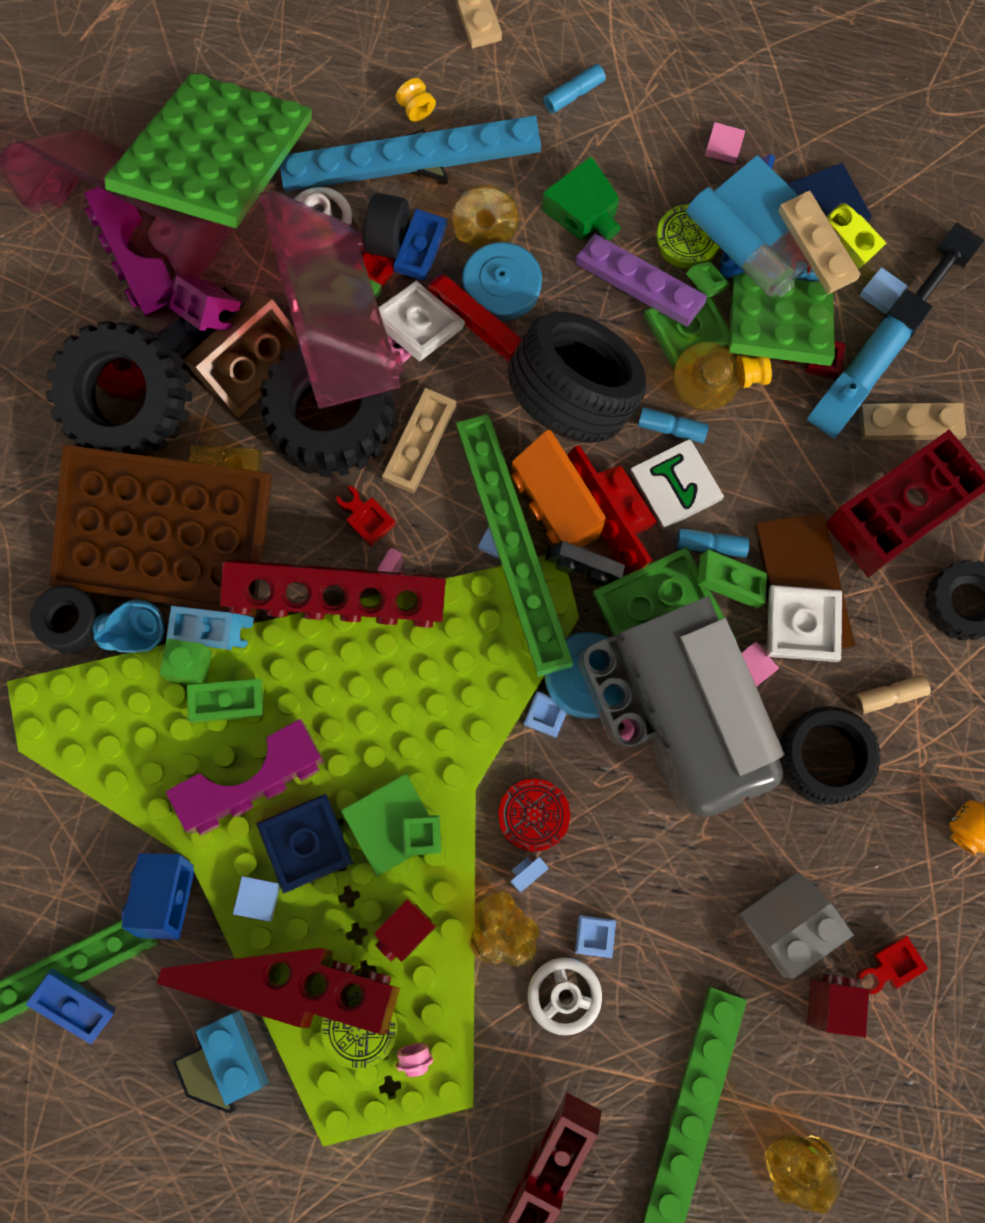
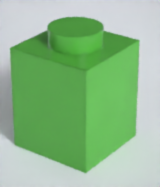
M167 639L160 675L173 683L187 685L204 684L207 682L212 651L202 643Z

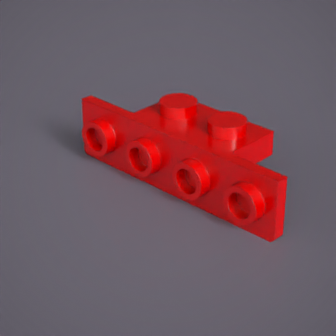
M580 445L575 446L567 456L606 517L601 531L602 537L617 561L625 565L624 572L626 575L646 567L653 560L636 534L650 529L657 523L656 519L621 465L597 473Z

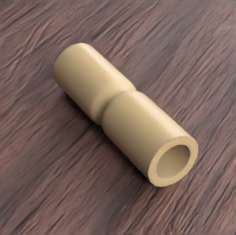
M919 675L895 682L890 686H882L855 694L854 702L858 712L863 715L890 707L895 703L900 704L928 696L931 693L930 684L924 675Z

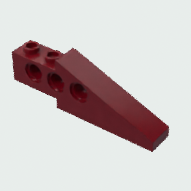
M323 948L161 968L156 984L299 1028H310L313 1016L317 1015L381 1035H387L400 991L399 987L390 985L392 979L390 976L369 971L368 978L354 974L356 966L333 960L332 966L329 967L333 951ZM286 964L290 971L289 978L284 984L280 985L276 981V971L280 965ZM322 974L326 981V987L320 995L316 996L311 990V982L316 975ZM357 984L362 989L363 996L361 1002L357 1006L352 1007L347 1001V992L353 985Z
M566 1092L537 1148H534L500 1223H555L561 1211L563 1200L598 1137L601 1110Z

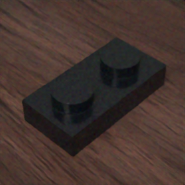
M565 541L549 546L545 557L546 561L556 564V569L570 574L576 572L587 576V581L597 585H607L609 582L621 579L625 567L624 564Z

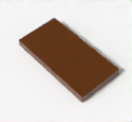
M824 512L756 523L754 528L763 569L767 573L768 592L771 585L842 591ZM842 591L841 650L855 647V642Z

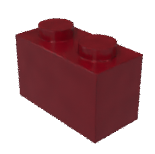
M407 899L374 933L379 939L375 946L391 962L396 958L403 962L438 925L412 899Z
M823 974L822 981L810 979L807 1026L826 1033L866 1038L869 989L857 987V979L845 976Z

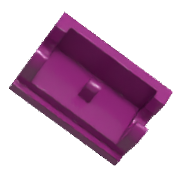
M176 275L169 308L199 330L206 331V328L227 330L232 327V324L225 320L220 321L219 314L223 310H228L229 312L239 311L241 301L210 281Z

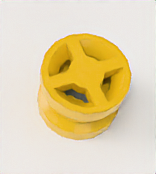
M420 78L406 81L400 86L395 95L396 101L401 107L406 108V115L413 122L426 118L431 114L436 105V100L431 93L426 92V86Z
M737 355L735 370L741 389L749 388L753 383H759L760 385L770 384L772 378L770 358Z

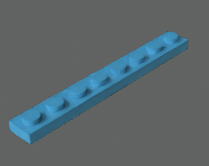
M535 115L288 154L280 165L283 188L285 192L417 172L418 169L449 167L541 152V142L537 117Z

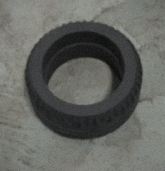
M826 706L810 710L796 718L786 728L780 739L784 755L779 760L782 765L784 779L799 796L813 803L832 805L852 800L863 794L872 785L877 776L881 758L877 737L871 731V727L867 722H864L857 714L844 708ZM827 726L836 729L852 745L855 755V766L852 775L846 783L840 786H828L814 779L806 770L802 760L801 747L806 733L814 727Z

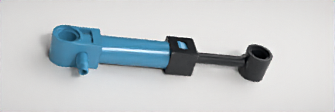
M955 223L936 249L943 255L942 259L915 294L908 289L904 290L868 341L807 418L808 422L831 438L835 439L882 374L932 311L933 306L926 302L954 264H958L962 268L966 266L985 241L960 223Z

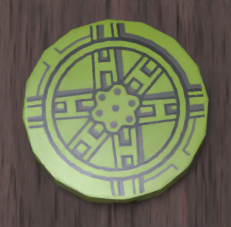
M690 204L676 206L667 211L659 221L655 237L662 257L675 267L690 269L696 264L711 262L719 250V246L686 214Z
M362 989L347 992V1001L350 1006L355 1007L361 1002L363 996ZM393 1012L387 1035L376 1034L323 1017L320 1028L323 1046L330 1058L342 1067L355 1070L373 1067L387 1057L396 1043L398 1032L396 1012Z

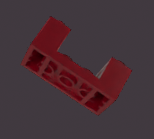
M949 429L842 505L826 522L827 527L867 578H869L915 542L984 494L985 471ZM909 490H916L921 493L924 499L923 505L916 506L910 503L907 498V492Z

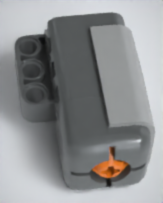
M709 596L590 645L580 653L578 666L608 738L614 744L625 747L635 746L649 740L672 798L677 807L683 812L703 817L714 816L743 803V799L746 801L773 790L780 784L783 770L779 758L784 755V752L726 618L719 620ZM592 651H598L605 657V666L601 671L593 669L589 664V655ZM608 685L615 686L620 694L619 701L614 706L608 704L604 699V690ZM624 719L629 720L634 726V734L629 740L621 738L618 731L619 724Z

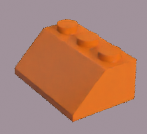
M550 430L545 431L512 461V474L510 477L516 491L519 494L524 492L530 503L527 504V507L536 522L541 520L547 529L545 537L550 546L565 541L582 548L600 537L606 517L553 432Z

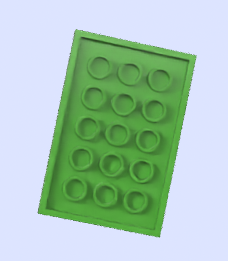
M191 73L104 177L105 188L112 192L237 229L312 120V108L302 106L295 101L275 98L264 92L244 89L234 83H224L210 79L203 74Z

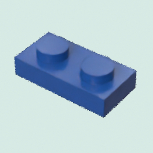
M415 210L398 257L394 263V272L426 282L447 228V218L422 210Z
M52 968L26 1003L28 1007L89 1044L93 1043L113 1016L116 1008Z

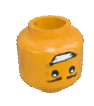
M968 800L949 823L953 833L950 838L972 855H976L977 852L985 854V800L982 803Z

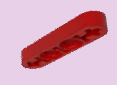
M439 274L427 286L428 291L462 318L467 328L510 362L522 338L451 279L443 274Z

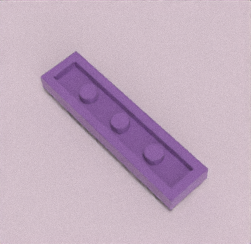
M597 234L593 235L576 257V265L686 327L689 326L706 303L707 296Z

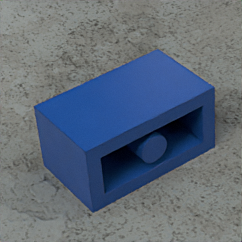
M139 853L136 866L131 872V888L128 901L122 910L121 928L137 938L180 940L194 876V865L180 854Z

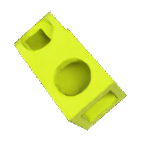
M840 203L826 216L857 269L861 268L886 244L867 221L845 203Z

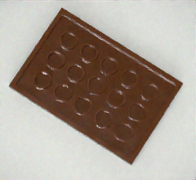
M63 445L49 586H73L82 591L229 612V607L220 606L223 561L233 559L262 562L273 473ZM260 579L252 581L250 586L252 594L258 597ZM252 609L251 614L240 615L255 616L257 609Z

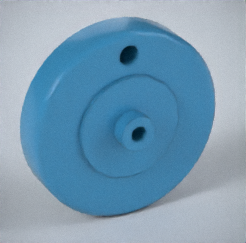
M495 242L482 246L468 258L463 268L462 289L500 321L515 320L527 314L535 306L541 293L542 273L537 260L529 251L513 243Z
M581 632L565 638L573 666L545 675V684L550 697L567 714L582 719L599 718L580 672L578 658L586 647L608 637L594 632ZM592 651L589 655L590 666L597 671H601L605 666L603 654L598 651ZM608 685L605 688L604 699L608 704L614 706L619 701V691L613 685Z

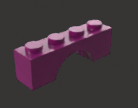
M105 184L85 192L84 195L90 206L84 209L93 227L100 225L103 233L97 236L107 254L113 252L116 260L112 261L111 264L119 280L126 279L130 286L124 289L132 307L140 306L145 317L168 308L174 283L162 259L140 257L129 250L130 237L135 228L142 222L131 197L106 190Z
M299 719L267 736L265 762L259 772L250 780L239 785L222 786L199 773L165 792L185 832L193 834L198 832L199 836L219 827L218 820L229 814L237 817L254 807L252 804L254 800L264 795L266 799H270L287 789L285 786L287 782L297 777L300 781H303L320 771L318 766L325 761L307 726Z

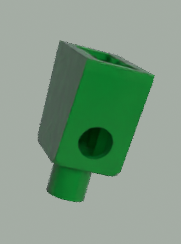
M589 157L543 192L542 211L580 240L586 239L597 230L605 240L609 241L621 229V226L613 219L617 212L618 195L592 157Z

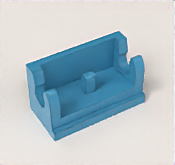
M171 606L166 640L174 639L202 643L206 647L231 650L232 647L244 648L248 645V641L240 639L241 628L253 627L254 617L229 612Z

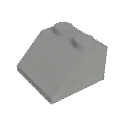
M796 872L739 913L777 970L785 978H796L854 936L832 903L800 872Z

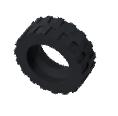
M964 560L961 563H953L937 574L930 582L931 586L927 589L925 595L927 596L925 606L929 612L928 616L935 623V627L939 631L946 633V636L950 638L955 637L961 641H966L968 639L977 640L985 636V607L978 616L966 617L954 609L951 601L954 589L962 584L974 585L983 593L985 598V562Z

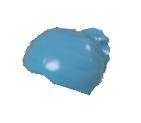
M130 600L116 608L111 614L103 613L95 619L93 639L99 647L105 650L129 653L149 652L162 641L165 633L163 616L159 609L148 601Z

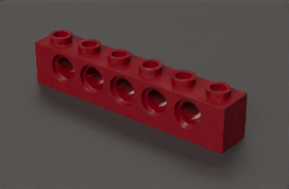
M226 559L223 561L220 606L229 607V613L251 614L252 609H266V615L273 617H288V612L293 611L303 612V618L323 620L325 619V614L340 615V621L361 622L362 617H376V623L397 625L398 619L412 620V626L431 628L434 627V622H443L446 578L441 575ZM256 579L265 580L270 586V595L265 598L254 596L250 588L252 581ZM293 582L304 584L308 590L307 597L301 601L291 599L287 593L288 585ZM330 585L340 586L345 593L343 600L335 604L328 602L323 594L325 588ZM370 587L377 589L381 593L379 603L374 606L363 604L360 600V594L364 589ZM405 590H410L417 595L415 605L409 609L401 608L396 603L399 593Z

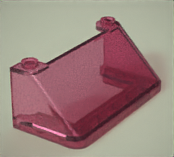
M74 129L18 141L10 144L0 155L1 173L23 207L36 214L41 210L39 206L53 203L56 207L61 208L82 178L157 217L150 227L149 239L155 249L168 256V262L175 271L174 283L176 275L200 279L233 230L232 227L106 190L104 177L126 151L83 129Z
M273 189L260 192L259 197L318 408L321 409L401 388L398 373L404 372L399 351L392 352L361 255V251H365L361 231L354 232L352 225Z

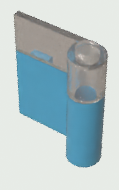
M758 155L715 191L708 187L699 193L686 210V214L770 298L776 294L779 297L784 296L795 284L793 280L810 266L778 212L781 204L799 195Z

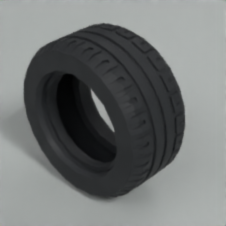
M552 312L540 316L533 321L508 364L510 387L521 407L546 429L573 441L594 443L615 437L627 423L646 393L645 370L632 348L606 326L593 319L571 312Z

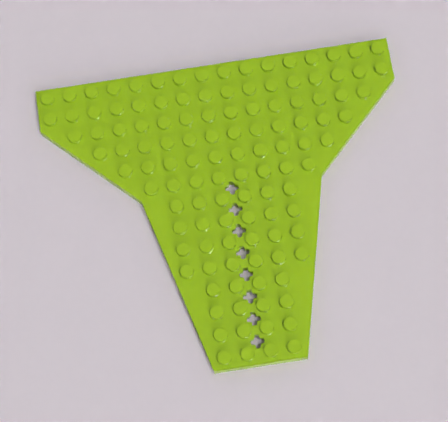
M546 555L540 556L538 560L564 637L567 638L580 618L568 573L556 569V564L546 561ZM502 566L446 578L443 622H434V627L431 628L412 626V620L398 619L397 625L376 623V617H362L361 622L340 621V615L325 614V619L323 620L303 618V612L288 615V617L254 623L253 627L241 628L240 639L248 641V645L244 648L232 647L231 650L207 647L212 651L206 683L261 679L263 681L265 717L190 723L188 721L187 684L169 682L160 675L166 644L156 646L149 652L126 653L7 681L18 751L189 859L190 863L194 865L197 879L235 959L323 948L333 951L329 967L332 966L333 960L356 966L355 970L360 968V961L366 960L368 966L375 965L377 973L392 977L390 985L400 988L394 1009L398 1022L396 1043L387 1055V1058L370 1068L355 1070L342 1067L330 1058L322 1043L320 1028L323 1017L314 1015L310 1028H299L262 1016L323 1147L473 1108L476 789L545 675L537 676ZM410 590L402 591L397 596L396 603L401 608L409 609L415 605L417 595ZM381 594L361 598L360 600L367 606H374L379 603ZM299 719L305 723L325 761L318 766L320 769L318 773L303 781H300L297 777L285 784L287 789L270 799H266L264 795L252 802L254 807L242 815L233 817L232 814L221 818L218 820L220 826L207 834L199 836L198 832L194 834L185 832L165 791L199 773L207 776L218 785L234 786L242 784L254 777L263 766L267 755V736ZM407 774L429 816L440 815L442 854L415 855L377 877L341 810ZM327 794L336 818L344 820V825L340 826L354 864L346 867L347 870L345 871L338 870L285 894L280 887L272 922L234 915L233 912L242 876L279 883L256 823ZM350 886L352 891H359L360 898L354 900L355 906L352 908H348L347 903H341L339 896L344 894V888ZM407 899H412L438 926L406 960L401 962L396 958L391 962L375 946L379 939L374 933ZM358 923L360 928H367L368 935L362 938L363 944L356 945L355 940H349L347 937V932L352 931V924ZM286 964L280 965L276 971V981L280 985L284 984L289 978L290 971ZM322 974L316 975L311 982V990L314 995L318 996L326 987V981ZM356 984L353 985L348 991L361 988L359 987V985ZM413 1043L427 1044L429 1053L433 1055V1062L428 1066L426 1073L416 1077H408L403 1070H397L396 1063L399 1062L397 1051ZM386 1076H392L393 1081H400L401 1088L396 1090L395 1097H389L387 1092L382 1093L380 1090V1086L385 1083Z

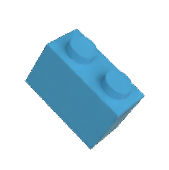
M240 1010L196 1031L225 1106L261 1089L269 1082Z

